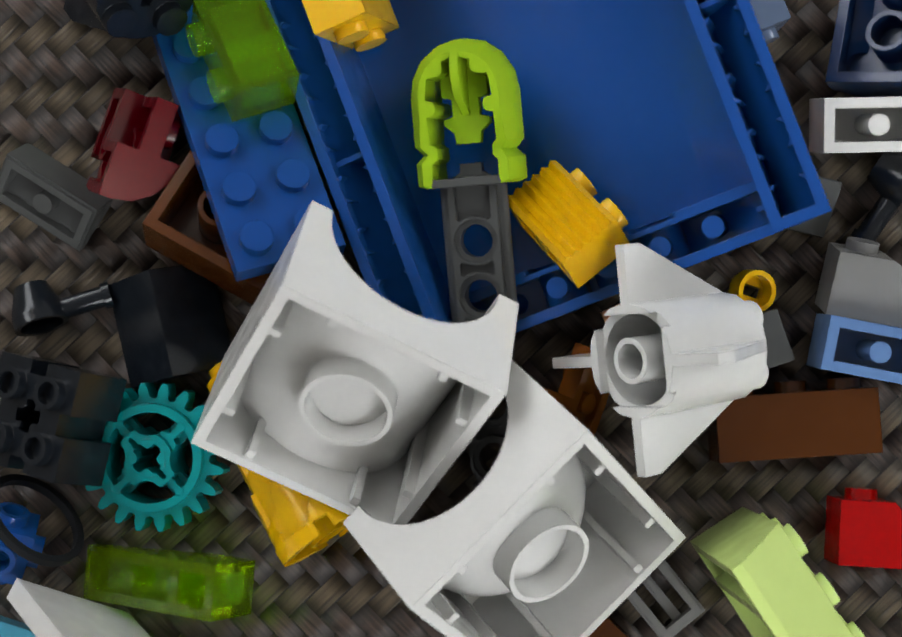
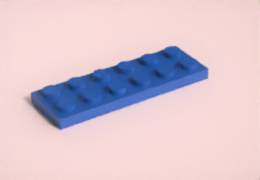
M194 0L190 10L187 12V23L181 31L171 36H164L159 33L152 36L174 102L179 105L177 111L237 282L272 272L312 200L331 210L333 209L256 1ZM333 211V235L341 254H343L346 244Z

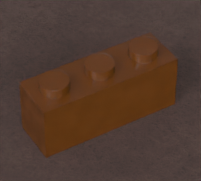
M859 377L826 379L827 389L807 390L806 380L773 382L774 392L753 394V391H751L746 397L733 400L707 427L710 460L718 463L883 453L878 387H860Z

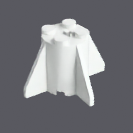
M641 243L615 245L620 305L609 308L603 315L610 317L606 320L603 329L594 330L590 353L552 358L553 369L592 368L594 381L600 393H610L613 400L619 405L612 408L618 414L632 418L637 477H650L662 474L733 400L744 398L754 389L762 388L766 384L769 370L766 364L767 343L763 329L764 316L760 306L754 301H744L736 294L722 292Z

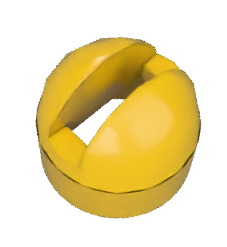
M746 269L733 276L728 293L736 294L744 301H754L763 312L775 300L776 284L769 273L763 270ZM744 286L759 290L757 297L753 298L743 294Z

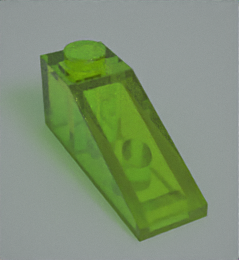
M92 544L88 545L83 598L209 622L250 615L255 560L212 553Z

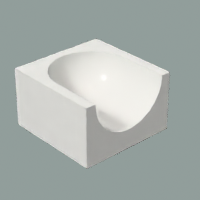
M511 360L508 389L505 395L508 405V423L505 439L492 468L471 494L445 513L419 523L399 525L382 522L373 518L360 506L342 523L408 608L446 637H589L682 543L686 536L592 433L519 365Z

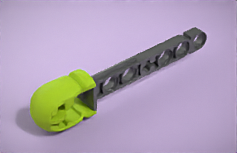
M463 38L438 45L420 62L412 80L411 91L415 148L424 155L417 164L418 186L424 189L440 188L452 323L477 320L487 312V310H479L474 307L469 299V288L473 282L479 279L492 283L496 288L497 296L501 294L517 302L507 182H517L528 178L526 155L517 148L524 140L521 91L516 71L505 54L487 41ZM481 97H484L482 102L484 109L493 111L496 140L492 143L493 155L498 159L499 175H492L484 170V163L476 162L460 164V173L453 179H448L446 164L450 160L449 148L445 146L444 126L454 133L456 145L482 143L484 130L492 123V116L482 114ZM442 98L451 100L452 109L450 105L442 103ZM472 225H482L492 235V247L484 256L473 255L465 247L464 235ZM513 346L512 360L515 362V351ZM506 405L504 415L497 418L489 417L469 442L470 467L477 479L472 484L473 491L491 469L483 460L484 447L490 443H500L503 445L508 423V405Z

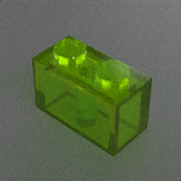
M193 0L192 23L186 25L187 39L196 58L203 56L209 69L206 72L210 93L217 104L224 102L232 122L294 104L299 72L265 0Z

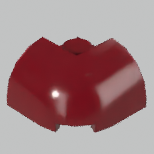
M115 88L91 157L101 160L97 178L90 176L86 184L88 191L107 198L135 201L152 197L166 187L180 167V165L169 161L182 126L177 111L179 105L160 97H147L126 88Z

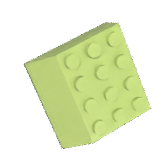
M741 507L690 541L752 637H865L853 621L847 624L835 610L834 606L841 602L838 594L821 572L815 575L805 564L801 557L808 553V549L789 523L783 526L775 517L769 519L763 512L758 514Z

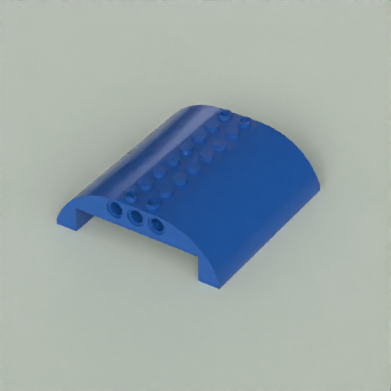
M258 0L365 283L391 303L418 316L452 323L440 188L424 189L418 186L417 164L424 155L415 148L411 107L412 80L420 62L435 47L455 39L470 38L487 41L505 54L516 71L521 91L524 140L517 148L526 155L528 178L517 182H507L508 195H513L515 188H522L523 182L530 181L532 174H539L541 167H548L550 160H556L569 173L579 168L597 191V194L593 197L599 203L609 198L623 213L628 221V225L622 230L630 244L641 243L683 269L832 211L750 0H390L400 28L386 33L387 40L383 44L362 52H357L355 48L351 49L338 45L335 42L314 35L302 0ZM481 97L482 114L492 116V123L484 130L482 143L456 145L454 133L444 126L445 146L449 148L450 160L446 164L448 179H453L460 173V164L483 162L486 172L492 175H499L498 159L493 155L492 143L496 140L493 111L484 109L482 104L484 97ZM442 98V103L450 105L452 109L451 100ZM510 211L517 303H519V320L516 324L515 333L619 294L616 259L578 289L527 232L523 230ZM477 224L469 227L464 235V244L467 250L476 256H484L490 251L493 239L489 230ZM476 280L469 288L470 302L479 310H488L497 298L496 288L486 280Z

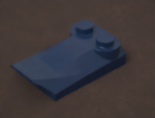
M902 0L839 1L825 80L832 90L859 97L902 96Z

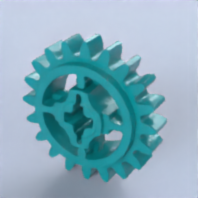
M140 383L138 394L132 388H125L117 422L106 421L102 441L111 443L102 486H85L87 491L101 488L105 491V495L97 506L100 510L115 504L118 505L115 515L116 523L119 524L127 521L135 515L134 524L136 531L149 528L154 519L157 531L163 532L171 528L173 519L179 526L192 522L190 509L198 514L208 511L210 506L203 494L215 496L222 493L223 488L212 477L230 472V467L222 462H218L216 454L190 443L193 462L190 475L186 474L190 469L185 460L186 446L192 440L205 406L203 404L193 409L195 391H183L176 399L175 383H163L159 388L158 394L154 383ZM146 413H157L172 419L175 423L169 429L157 431L151 426L144 427L137 418ZM120 446L123 447L125 453L123 469L120 463ZM153 447H158L161 451L156 458L159 464L156 466L150 461L155 455ZM145 482H152L159 487L167 485L175 495L167 499L153 498L139 492L137 488Z

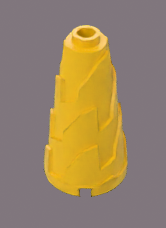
M222 361L216 364L208 373L212 378L206 385L209 393ZM237 464L252 493L250 497L253 507L276 550V555L284 567L296 564L328 546L327 541L336 535L342 537L349 532L342 523L349 516L348 514Z

